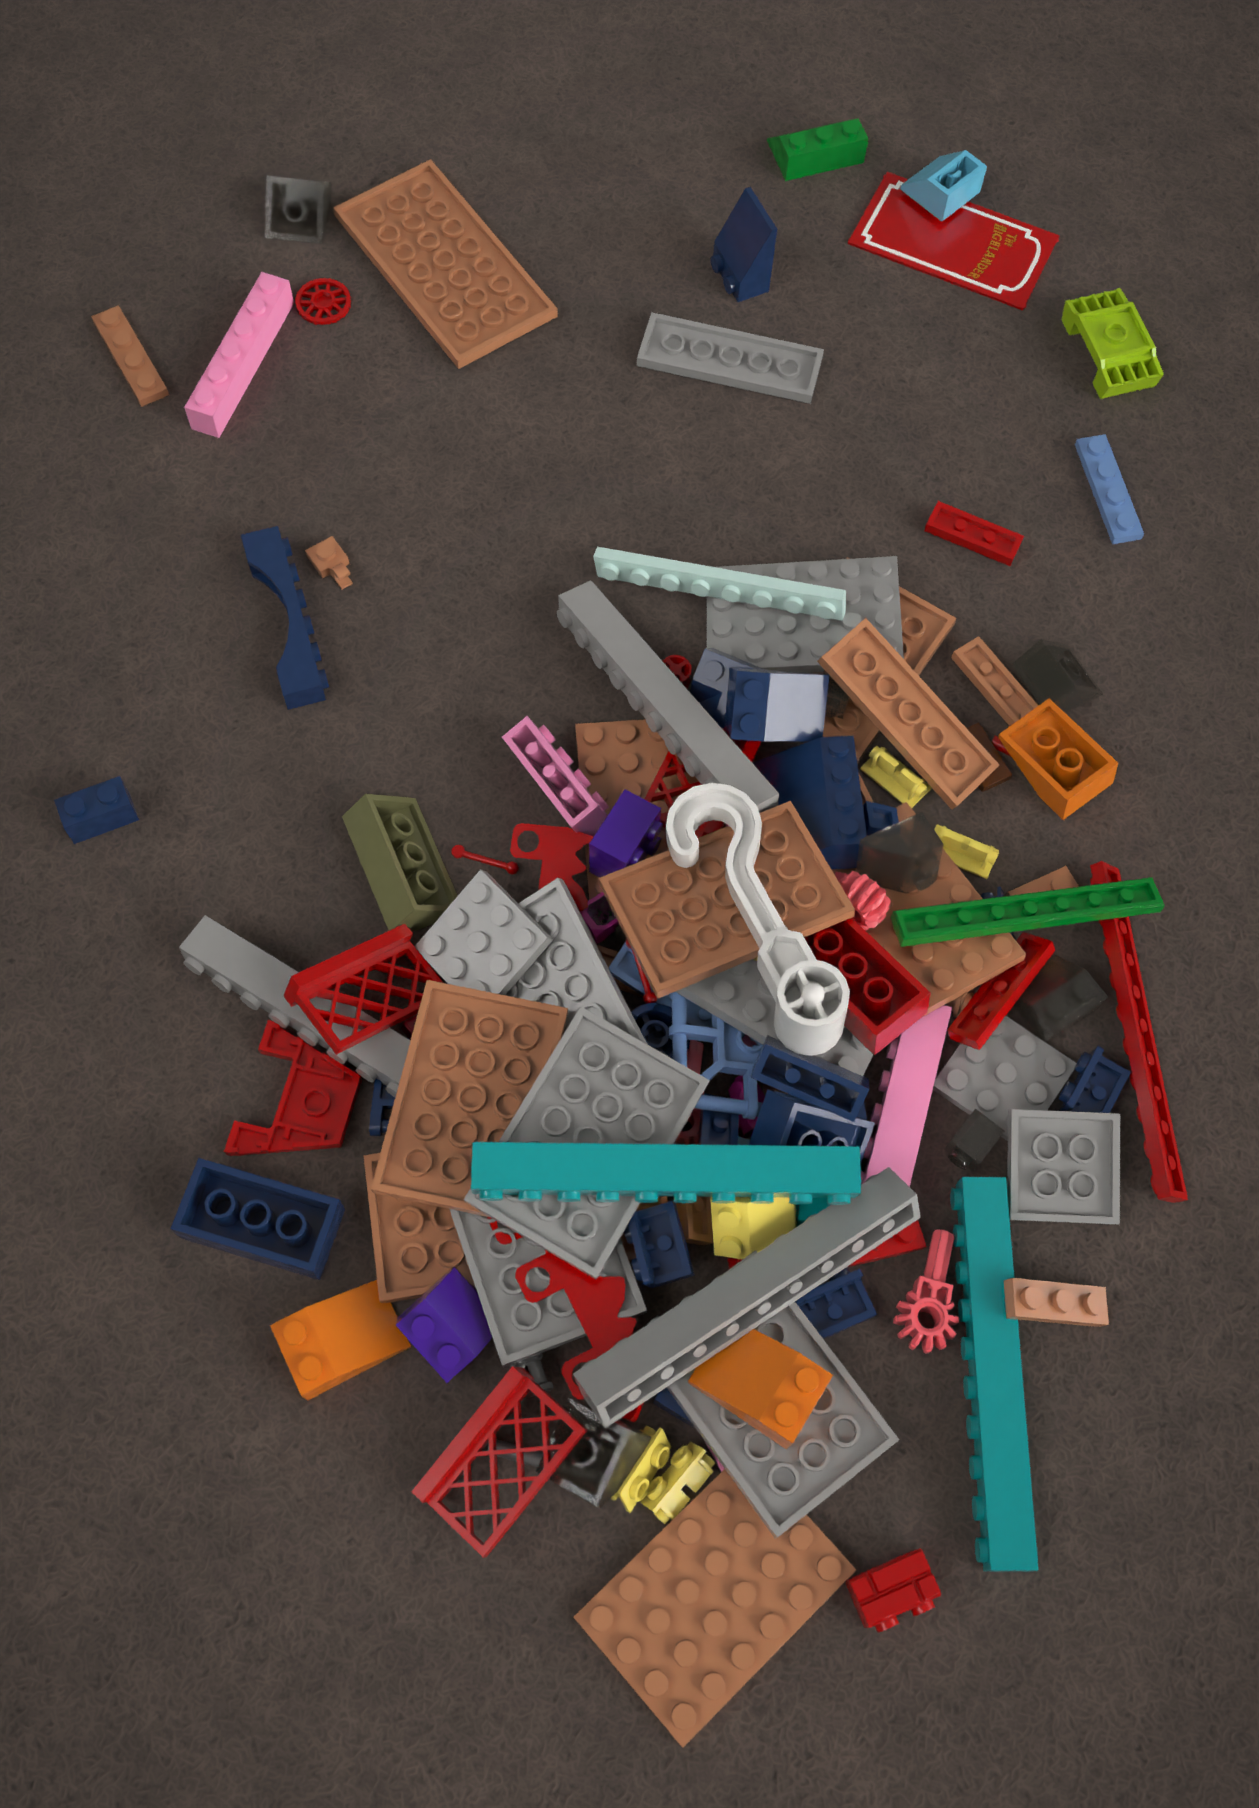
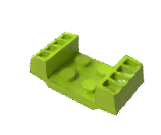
M1120 288L1065 301L1062 322L1069 336L1081 334L1098 368L1092 384L1100 399L1157 385L1164 373L1156 355V346L1134 303L1127 300Z

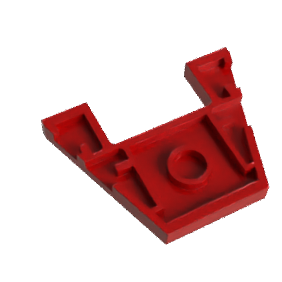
M268 1020L258 1048L260 1054L293 1061L272 1126L264 1128L234 1120L224 1149L225 1154L241 1156L341 1148L361 1086V1076L327 1054L311 1047L298 1036L295 1037L287 1032L279 1024Z

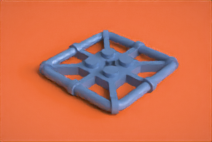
M673 992L672 1025L669 1027L673 1060L687 1067V1040L713 1043V1065L705 1070L701 1076L708 1080H711L718 1073L743 1076L744 1100L702 1095L695 1108L740 1114L744 1119H755V1117H758L763 1103L758 1102L757 1080L751 1078V1074L763 1045L749 1037L750 1040L756 1042V1045L752 1047L745 1045L742 1041V1038L745 1036L743 1032L713 1014L712 1028L687 1025L686 998L677 992Z

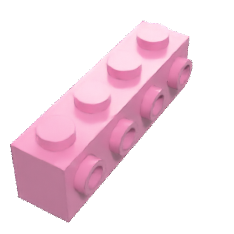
M526 716L503 735L502 738L576 833L580 831L594 837L608 816L605 812L609 808L608 804L597 791L591 795L587 789L591 783L579 768L573 772L569 767L574 761L562 747H559L557 750L554 748L552 743L556 739L543 724L538 728Z

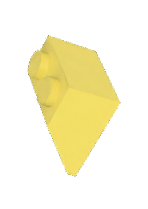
M712 1197L710 1198L715 1256L744 1259L755 1250L757 1252L772 1244L776 1238L796 1228V1204H790L789 1198L774 1197V1203L753 1204L751 1203V1197H735V1203L727 1204L713 1203Z

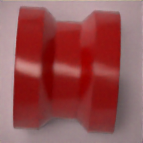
M680 655L666 657L663 660L664 664L688 689L692 673L690 662Z

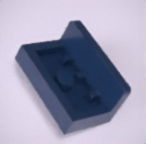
M1097 1046L1090 1053L1084 1051L1074 1070L1079 1072L1074 1083L1068 1081L1058 1098L1063 1102L1059 1111L1110 1113L1131 1072L1103 1057L1104 1049L1100 1046Z
M669 1201L635 1211L624 1230V1234L628 1244L634 1245L637 1258L632 1259V1265L637 1280H642L644 1285L655 1288L695 1276L675 1202Z
M846 1267L829 1278L830 1282L814 1288L795 1301L823 1339L874 1318L877 1315L861 1281L863 1277L861 1269L850 1272L849 1268Z

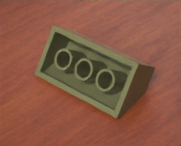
M365 794L342 818L388 930L406 924L411 932L434 924L456 899L457 893L416 798Z

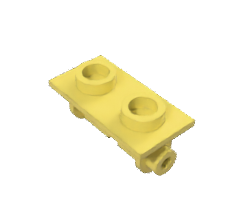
M874 747L869 754L871 758L860 767L865 774L902 804L907 802L911 808L932 789L923 778L921 779L902 764L885 747Z
M937 824L932 835L957 867L987 879L998 857L999 850L995 849L994 846L985 845L947 829L946 826Z
M645 1426L643 1430H638L624 1452L625 1457L634 1462L632 1465H629L619 1460L608 1478L604 1481L606 1485L603 1490L604 1494L612 1500H616L619 1496L629 1513H631L636 1503L646 1496L649 1483L658 1469L663 1468L669 1459L671 1445L662 1428L659 1427L655 1431L653 1428Z
M691 1441L687 1446L680 1447L673 1454L670 1460V1467L662 1476H657L649 1483L648 1492L640 1502L654 1512L653 1514L663 1524H666L669 1519L673 1520L690 1501V1498L681 1490L686 1484L696 1493L714 1472L711 1468L714 1466L715 1461L706 1454L705 1449Z

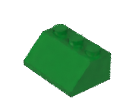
M859 118L770 137L767 138V142L785 181L864 163L869 138Z

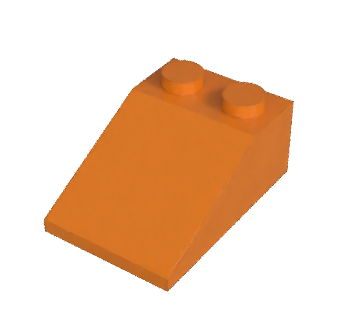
M1050 698L1002 731L998 736L1039 797L1062 820L1066 819L1114 782L1118 762Z
M377 1280L307 1306L270 1325L300 1395L307 1401L411 1347L409 1340L396 1326L397 1315L391 1302L380 1303Z
M753 1329L696 1367L687 1383L783 1448L788 1449L794 1443L833 1374L798 1351Z

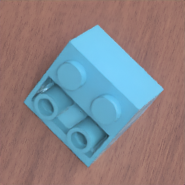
M967 150L942 155L904 182L900 189L940 221H943L980 193L987 166Z

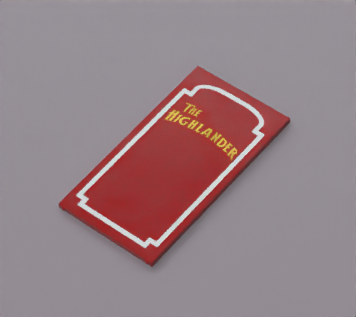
M888 171L886 172L854 232L848 239L849 245L1017 309L1023 310L1026 308V303L1056 243L1059 242L1060 235L971 202H967L945 220L940 221L900 189L901 185L908 180L907 178Z

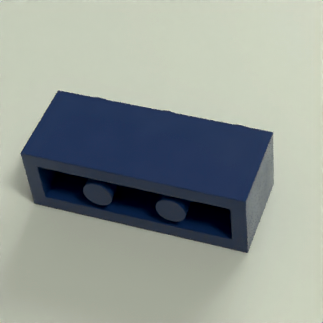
M767 1035L751 1074V1078L852 1122H855L869 1091L868 1078L815 1055L797 1054L786 1048L780 1040Z

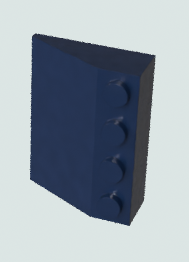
M854 735L820 737L753 762L754 766L779 793L778 805L788 801L792 802L831 870L865 868L868 843Z

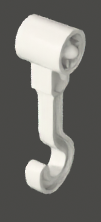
M708 783L694 786L678 796L668 811L666 841L670 855L678 866L684 868L692 867L699 859V840L695 835L698 826L707 821L717 820L728 824L733 829L734 836L729 845L726 859L725 879L730 895L759 947L757 968L776 1002L774 1017L776 1035L786 1048L797 1054L814 1056L825 1053L837 1044L843 1033L850 994L846 978L836 967L825 961L816 960L802 933L787 929L755 873L754 864L759 852L762 820L757 805L746 793L731 785Z

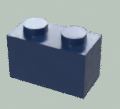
M120 776L54 800L63 827L74 844L139 820L130 793Z

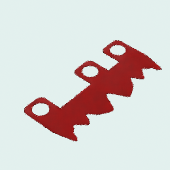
M517 824L513 829L510 852L515 858L542 860L538 890L556 878L564 880L579 911L588 908V900L585 893L572 879V876L586 870V866L576 856V852L582 849L583 845L589 844L593 836L580 831L576 833L568 827ZM524 831H533L539 837V844L532 852H524L518 847V837Z
M497 1221L489 1223L492 1231L498 1228ZM503 1232L494 1234L499 1243L503 1245L512 1243V1238L509 1234ZM516 1232L513 1233L516 1240L523 1237ZM545 1250V1254L520 1266L515 1272V1278L526 1300L531 1303H536L564 1288L593 1347L566 1361L562 1366V1375L572 1395L576 1399H584L579 1387L572 1379V1372L575 1366L579 1363L598 1358L613 1348L621 1339L630 1337L637 1320L632 1317L618 1318L617 1316L625 1300L624 1277L605 1276L594 1279ZM535 1267L544 1268L550 1276L548 1287L540 1292L530 1290L525 1282L528 1271Z

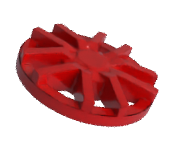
M319 278L307 282L299 289L295 303L302 319L315 325L334 324L346 316L351 306V297L348 289L341 282L330 278ZM318 285H326V290H319ZM331 286L338 288L337 290L330 291ZM315 287L316 292H307L309 289ZM342 294H344V295L346 296V297H341V298H335V297H337V296H339V295H342ZM302 297H306V298H310L311 300H301V299H302ZM344 303H345V306L343 307V309H342L340 306H338V305H340V304H344ZM301 306L309 308L304 312ZM333 309L338 312V313H337L336 315H334V316H333L332 313L330 312V311H332ZM314 311H317L315 317L310 316ZM324 313L327 315V318H321V317L323 316Z

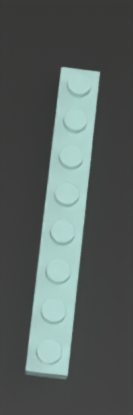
M597 547L593 556L597 576L607 580L625 581L639 586L647 585L664 588L668 591L692 593L700 597L708 596L725 599L729 602L753 604L762 608L770 607L786 610L791 613L809 614L823 619L843 621L846 612V590L602 547Z

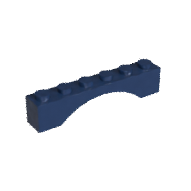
M278 526L242 534L241 539L252 577L265 584L274 592L288 613V640L284 653L276 666L287 708L289 710L324 701L326 698L323 689L329 688L325 669H317L316 662L322 661L317 642L310 643L308 635L314 634L310 616H303L301 609L307 608L303 590L295 589L294 583L300 581L295 563L288 564L287 557L293 556L288 537L281 538Z

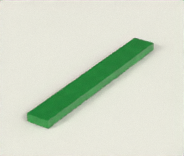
M1150 877L896 910L892 912L890 919L900 947L1158 913L1162 911L1165 904L1153 878Z

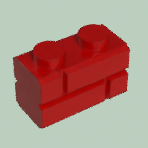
M921 1548L907 1552L845 1581L864 1628L875 1626L877 1633L899 1624L896 1616L911 1610L914 1617L933 1609L935 1605L932 1599L941 1596L939 1586Z

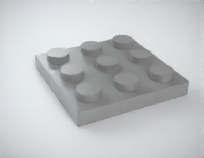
M480 869L415 945V948L448 984L506 995L553 939L488 872Z
M1005 1016L980 1050L964 1044L958 1046L935 1079L933 1090L1008 1141V1109L1048 1110L1074 1071L1076 1062Z
M1008 1109L1007 1195L1009 1219L1120 1224V1114Z

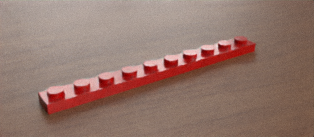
M1104 861L1090 865L1092 873L1091 885L1121 881L1118 868ZM1128 916L1098 920L1103 927L1105 937L1103 949L1109 958L1112 971L1109 978L1112 987L1116 991L1118 1001L1116 1013L1122 1023L1125 1036L1123 1038V1047L1129 1056L1132 1070L1129 1075L1130 1082L1136 1090L1138 1100L1136 1112L1140 1123L1143 1125L1145 1135L1143 1147L1146 1156L1150 1159L1153 1174L1150 1179L1151 1186L1158 1200L1172 1203L1186 1201L1188 1197L1130 919Z

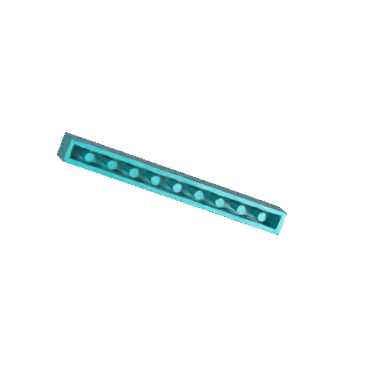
M472 1142L471 1191L472 1194H480L479 1200L501 1201L503 1200V1194L518 1195V1200L541 1201L542 1195H557V1201L577 1202L581 1201V1195H596V1201L618 1202L619 1196H635V1202L653 1203L658 1202V1196H673V1202L695 1203L697 1202V1197H712L713 1203L727 1204L735 1203V1197H751V1203L771 1204L774 1203V1197L789 1198L790 1204H811L812 1198H827L828 1204L846 1205L851 1204V1198H856L861 1194L860 1147Z
M962 1177L957 1182L956 1188L951 1189L950 1203L952 1210H957L958 1224H954L953 1243L955 1247H960L961 1261L956 1262L955 1274L957 1284H963L964 1299H959L958 1316L960 1322L966 1323V1337L961 1338V1356L963 1360H968L969 1376H964L963 1388L965 1399H971L972 1415H967L966 1430L968 1439H974L975 1455H970L969 1472L971 1479L977 1480L978 1496H973L972 1514L975 1521H980L981 1537H976L975 1556L978 1563H983V1572L1039 1571L1018 1320L1006 1319L1004 1280L1014 1278L1006 1177Z

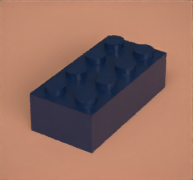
M198 1158L170 1229L181 1239L320 1280L345 1208L339 1199Z

